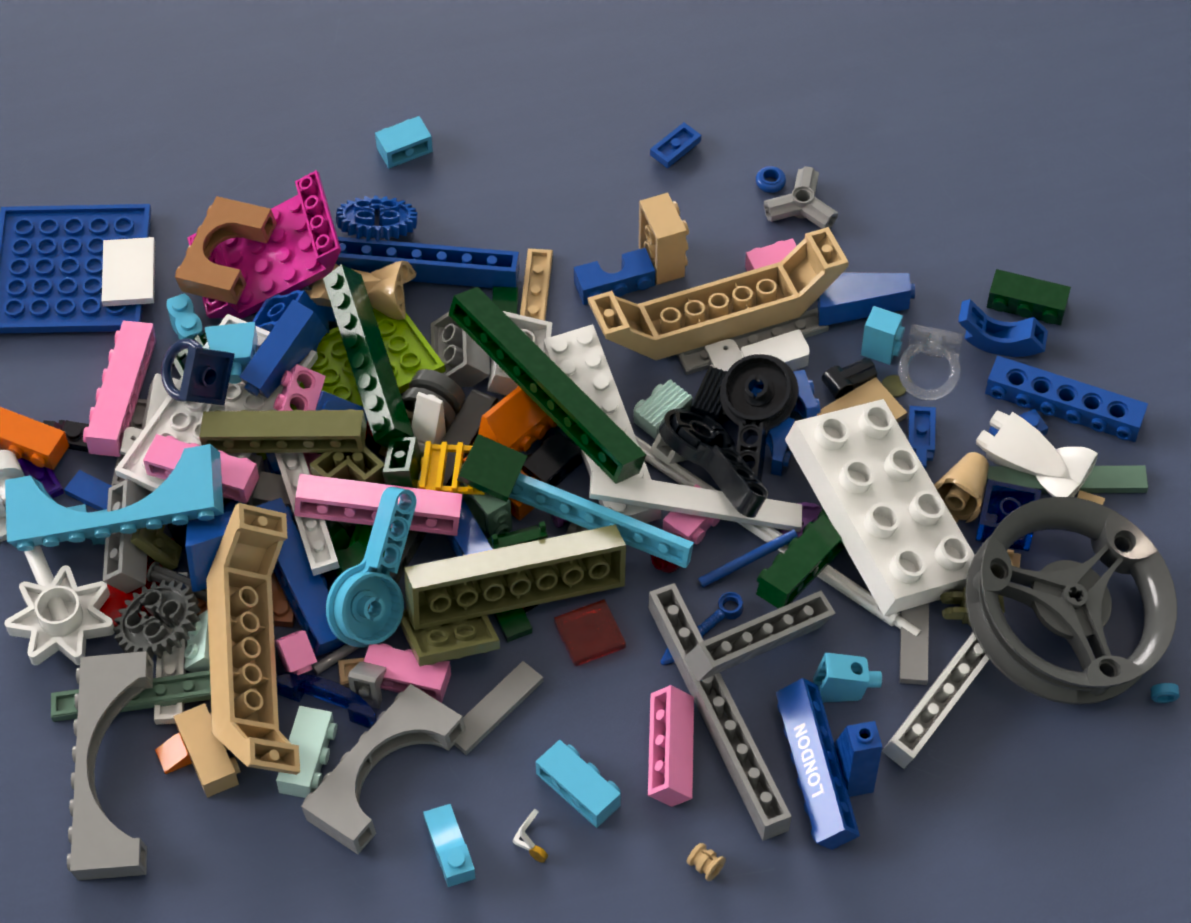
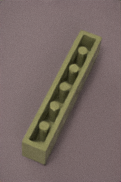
M354 409L203 411L199 438L202 445L211 444L217 450L225 453L364 452L367 424L364 411Z

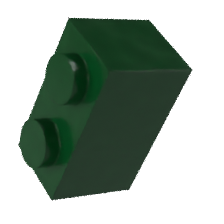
M417 437L390 438L383 468L385 484L417 488L421 471V454Z

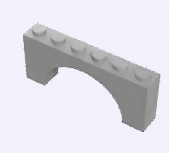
M410 684L396 696L394 703L387 711H383L378 716L376 723L371 729L365 731L360 736L354 748L342 756L337 767L324 776L320 786L306 796L301 806L306 820L356 854H359L376 835L372 819L360 808V793L369 772L385 756L406 746L431 744L449 751L466 729L463 716Z

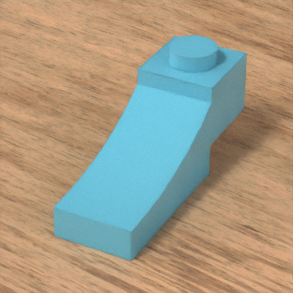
M451 804L424 811V819L447 886L451 887L476 879L475 869Z

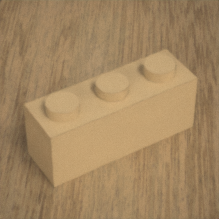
M204 703L173 716L177 730L184 741L206 797L208 798L239 785L236 774L240 773L238 763L235 757L229 758L226 752L229 749L212 734V712L209 713L206 704Z

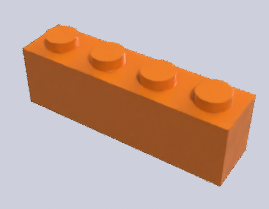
M0 407V450L12 451L17 459L23 458L31 461L37 467H46L54 470L69 447L65 431Z

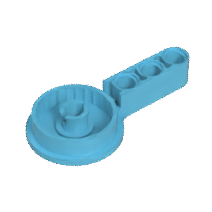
M389 487L383 492L363 561L344 571L331 586L326 601L327 621L333 634L347 645L368 647L369 644L383 642L396 631L401 622L404 611V599L400 587L390 576V572L395 574L398 572L416 508L417 499L410 490Z

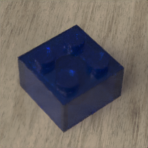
M988 479L975 541L985 542L1002 520L1011 512L1029 502L1039 500L1041 490ZM1033 533L1021 537L1010 548L1029 552Z

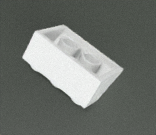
M503 311L545 353L543 339L551 337L552 322ZM491 358L487 391L508 395L518 385Z

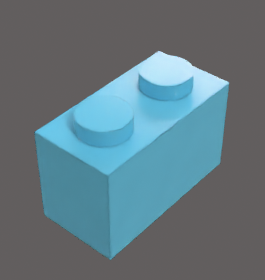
M420 116L375 132L377 150L388 169L433 152L432 136Z
M873 306L864 327L861 355L890 365L893 357L899 356L903 342H901L905 327L902 326L903 315Z

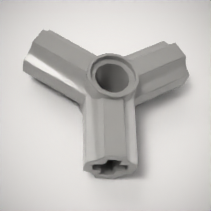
M807 166L798 169L795 186L791 194L765 200L764 209L768 221L773 222L795 216L801 219L807 218L821 229L831 228L838 218V212L815 197L819 172L815 171L813 167Z

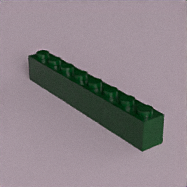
M341 264L325 276L323 281L374 441L388 448L390 438L414 437L362 275Z

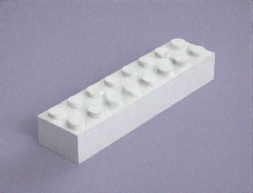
M594 325L543 339L545 354L639 447ZM581 449L590 478L593 470L604 472ZM645 461L640 473L633 477L651 480ZM598 500L600 505L644 523L661 519V510Z

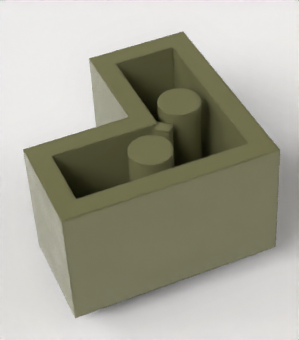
M364 447V452H325L309 464L311 475L385 484L383 476L385 463L367 447Z

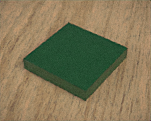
M478 434L457 481L507 502L527 455Z

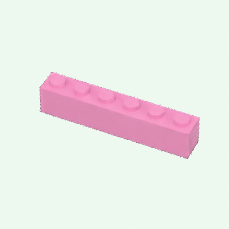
M123 321L120 331L115 333L114 350L111 349L109 352L108 368L103 370L102 374L103 384L101 388L97 389L96 405L90 410L89 427L84 428L83 442L87 443L89 454L121 456L120 448L123 433L126 428L130 427L156 344L153 323Z
M300 474L295 496L294 516L373 526L383 492L389 487H397L412 491L417 499L409 530L457 536L462 494Z

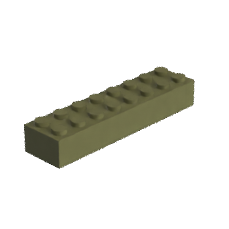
M615 524L404 567L406 610L414 630L623 587L625 586L626 544Z

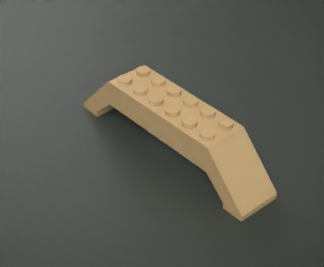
M826 227L806 233L805 238L781 262L639 304L619 298L614 295L613 291L589 297L588 303L607 340L651 359L660 360L799 318L846 270L849 262L830 228Z
M238 503L234 507L206 578L212 734L247 767L297 775L300 773L299 745L291 744L279 731L271 581L283 542L288 539L286 513Z

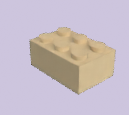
M668 193L639 201V249L646 248L655 268L656 285L685 277V266L688 265L686 251L688 250L686 235H689L688 225L685 220H681L678 204L676 201L672 202Z

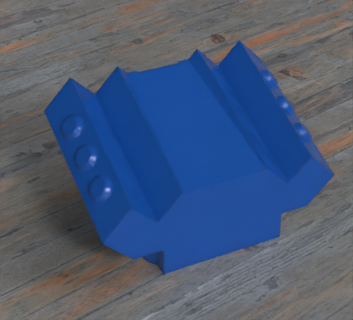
M296 290L290 294L275 295L266 299L252 321L255 322L257 327L271 332L292 300L313 310L328 330L327 333H329L328 321H336L332 307L317 305L310 299L305 290ZM319 341L318 344L312 349L313 351H316V352H317V348H318V345H319L320 341Z

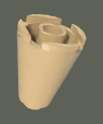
M976 452L967 453L934 484L957 523L959 520H967L966 523L972 522L982 510L989 463L983 455Z

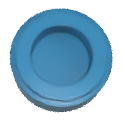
M1161 683L1150 688L1151 699L1158 703L1173 702L1180 697L1177 684Z

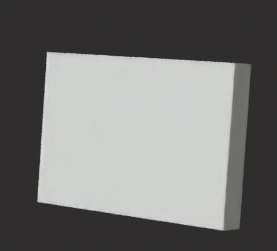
M154 237L103 240V307L154 303Z

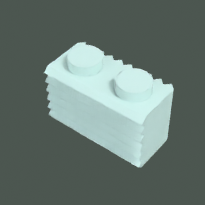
M672 379L668 380L664 385L658 384L647 400L642 399L635 405L633 410L634 423L656 439L659 434V425L665 414L673 409L690 411L693 397L687 391H684L683 388H680Z

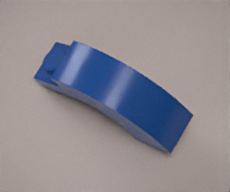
M971 299L962 301L958 322L966 329L965 340L973 346L988 353L1009 357H1024L1045 352L1048 330L1035 317L1018 322L998 321L986 315Z

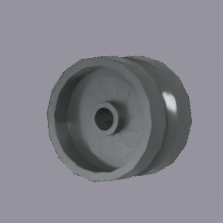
M419 370L410 381L409 388L402 395L405 409L414 412L418 392L438 397L443 401L445 429L447 432L455 419V415L459 413L465 402V394L462 388L445 374L435 370Z

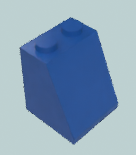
M225 512L223 515H217L214 519L208 521L199 519L188 520L185 547L192 592L207 588L206 578L232 512Z

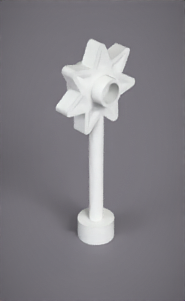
M0 450V496L6 508L5 480L24 477V473L16 455L12 451ZM34 546L33 550L24 551L37 584L22 582L19 585L27 608L6 619L5 627L10 636L30 639L27 653L31 664L39 665L60 650L72 662L80 665V657H85L86 639L110 636L115 633L112 619L99 611L110 596L108 586L103 581L77 587L71 568L67 565L62 566L54 578L41 546Z

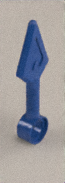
M726 592L721 595L718 601L719 609L697 626L702 638L724 618L731 620L740 617L743 612V601L739 594ZM727 601H735L738 607L733 611H728L724 609L723 605ZM668 647L660 661L662 665L675 662Z

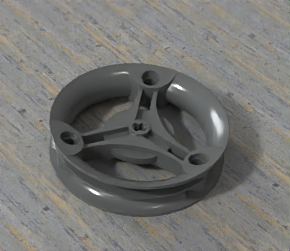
M1073 497L1043 498L1029 502L1011 512L978 549L971 562L966 579L965 599L967 614L974 635L984 653L1012 682L1036 696L1054 702L1074 705L1093 704L1122 694L1161 659L1175 631L1177 621L1175 587L1169 569L1157 548L1127 518L1106 506L1085 499ZM1042 530H1065L1090 538L1091 546L1096 555L1084 563L1060 560L1048 564L1041 571H1032L1012 566L1007 550L1018 539L1029 533ZM1098 560L1109 568L1101 577L1091 569ZM1114 571L1121 574H1131L1140 592L1144 609L1142 637L1137 648L1127 659L1111 655L1103 632V627L1108 622L1112 610V601L1107 584ZM998 595L1012 598L1031 607L1037 618L1048 630L1060 637L1066 638L1074 650L1083 671H1072L1053 665L1027 648L1007 623Z

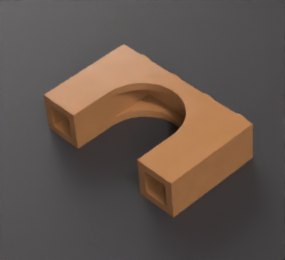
M216 196L213 204L207 210L204 222L197 229L192 245L187 248L186 257L181 266L176 270L175 278L181 291L236 305L246 286L241 270L215 264L209 261L210 255L217 245L231 238H245L267 243L277 224L272 210Z

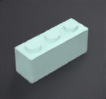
M299 706L289 742L299 745L300 773L295 775L279 772L276 779L279 793L306 798L308 794L314 792L322 782V773H320L322 765H326L329 760V741L334 740L337 733V723H334L332 712Z

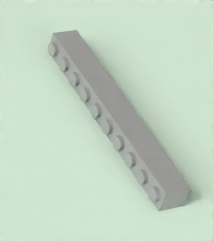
M673 583L650 591L648 609L691 696L694 697V702L762 841L789 831L792 816L721 674L717 673L698 682L684 660V657L698 643L704 640L676 584Z

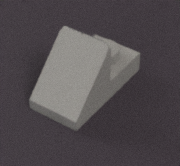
M359 662L349 672L348 680L353 703L377 709L380 708L382 702L380 686L386 672V667Z

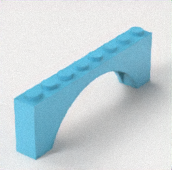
M211 444L185 448L174 470L156 490L130 506L109 512L87 513L59 505L47 493L42 483L32 476L5 480L7 542L19 551H30L34 549V546L40 545L54 547L58 546L59 542L64 541L83 542L85 538L93 536L96 538H107L111 536V533L117 532L131 534L140 528L160 529L162 525L170 523L184 525L188 523V520L193 519L208 521L214 519L217 515L224 514L220 452Z

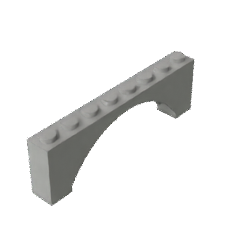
M147 651L80 657V667L76 669L79 693L75 694V707L78 710V718L73 723L74 734L77 736L76 746L72 748L75 772L71 774V786L74 790V799H71L69 804L73 821L72 826L68 829L71 854L67 855V868L78 881L146 875L147 846L140 838L128 836L109 821L97 797L94 771L99 746L112 721L134 697L145 689L153 688L154 662Z

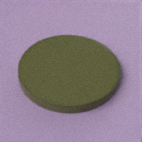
M898 375L887 376L882 381V385L894 398L903 396L907 391L906 381Z

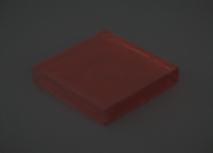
M605 599L554 617V623L575 667L626 648V642Z

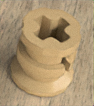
M699 843L688 856L687 864L690 866L695 865L696 870L701 874L705 873V879L711 881L722 870L726 858L723 856L717 858L716 852L712 849L707 850V846L704 843Z

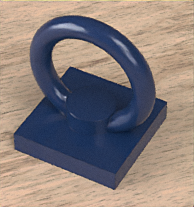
M189 338L176 341L167 350L161 367V378L166 392L171 398L180 402L191 401L224 406L235 353L206 349L199 342ZM188 349L181 388L178 390L173 383L172 366L178 353Z

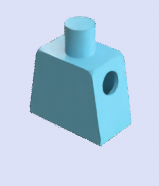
M255 322L205 327L209 349L235 353L229 383H240L242 380L239 376L257 351L258 336Z
M825 653L813 677V683L818 685L823 703L858 701L862 699L867 688L881 687L882 673L881 671H869L868 661L865 657Z

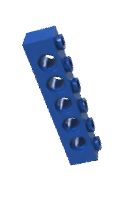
M998 355L989 375L985 394L995 399L1009 401L1023 408L1036 409V411H1040L1045 415L1055 416L1070 423L1080 424L1097 432H1105L1122 440L1136 442L1148 403Z

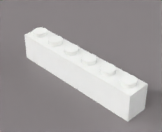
M972 632L883 748L882 752L903 769L915 758L989 660L979 645L974 632Z

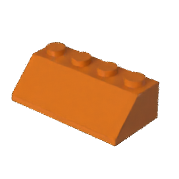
M518 386L482 415L478 434L522 453L523 451L526 452L537 439H542L551 427H556L557 424Z

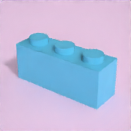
M559 739L536 760V774L596 828L621 806V792L618 786L610 780L607 782L600 776V772L595 765L582 760L578 751L572 745H566Z

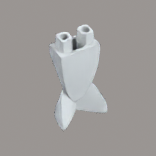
M997 410L990 420V425L999 430L996 436L983 430L976 439V445L986 452L987 459L997 465L1035 475L1043 488L1052 497L1074 498L1090 475L1098 453L1085 447L1055 449L1040 431L1014 412L1009 416Z

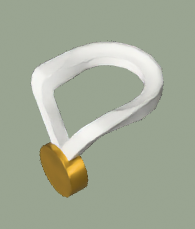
M534 809L513 838V843L528 850L535 860L543 863L548 858V854L544 849L535 845L525 833L527 827L539 813L538 810Z

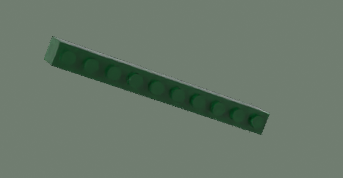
M479 287L454 295L448 315L615 484L640 473L646 457L642 449Z

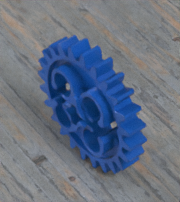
M364 196L362 200L355 198V202L347 200V204H341V207L337 208L336 224L338 228H341V232H348V236L356 234L357 239L361 237H366V240L375 238L377 241L380 238L390 240V237L399 239V235L407 236V232L412 233L413 229L417 228L416 208H412V204H405L404 200L397 202V198L389 200L387 196L382 199L378 198V196H374L371 199ZM375 210H379V226H375Z

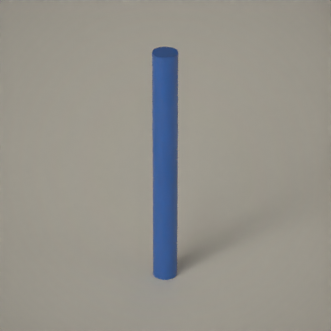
M793 529L699 577L698 580L702 588L789 544L798 535Z

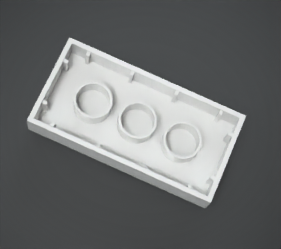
M884 399L794 422L785 441L832 525L842 537V543L883 616L940 600L941 594L949 591H962L966 587L968 570L975 554Z

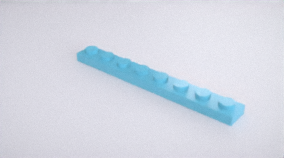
M522 473L519 474L509 496L512 499L589 530L616 524L626 545L683 568H687L690 563L694 542Z

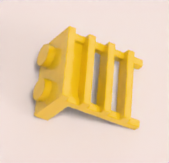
M426 441L424 457L421 458V477L418 480L417 488L458 494L485 495L484 492L469 485L468 487H459V481H457L462 468L463 454L469 453L472 446L463 445V442H458L457 445H448L447 442L432 444L431 441ZM448 452H456L452 486H443Z

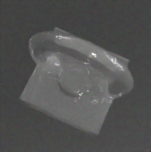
M912 324L909 348L901 356L898 366L899 379L903 387L911 395L923 400H936L948 395L956 387L961 374L958 357L960 356L963 334ZM922 352L931 357L942 358L945 356L950 365V375L943 386L934 390H925L912 382L909 376V364L917 353Z

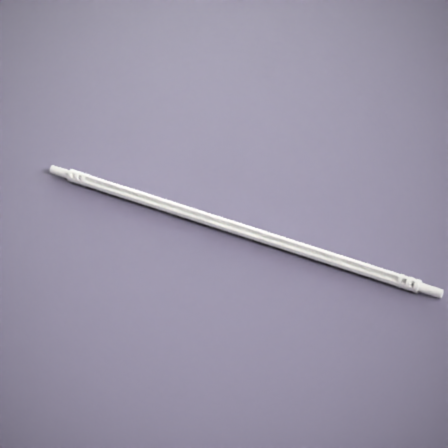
M635 436L639 447L646 454V462L681 485L694 487L697 484L704 489L716 490L676 462L667 464L650 449L651 446ZM739 523L767 543L783 535L774 528ZM789 544L778 550L784 553L788 549ZM827 565L817 576L891 627L894 625L899 629L903 627L915 636L920 633L921 630L902 618L900 612L883 616L870 592L830 565Z

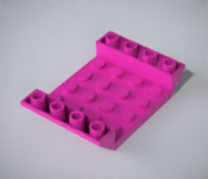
M317 170L295 181L298 195L271 208L277 224L267 243L245 238H231L221 242L212 251L209 261L240 269L246 286L236 305L202 297L206 315L209 318H225L227 314L236 318H245L259 311L266 299L275 295L282 296L300 290L332 272L341 248ZM196 233L187 237L189 246L192 245Z

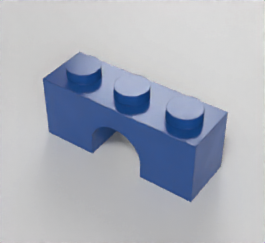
M646 248L622 254V270L617 273L603 271L598 261L574 267V284L583 305L589 304V297L613 291L615 296L621 297L627 293L646 290L655 286V268Z

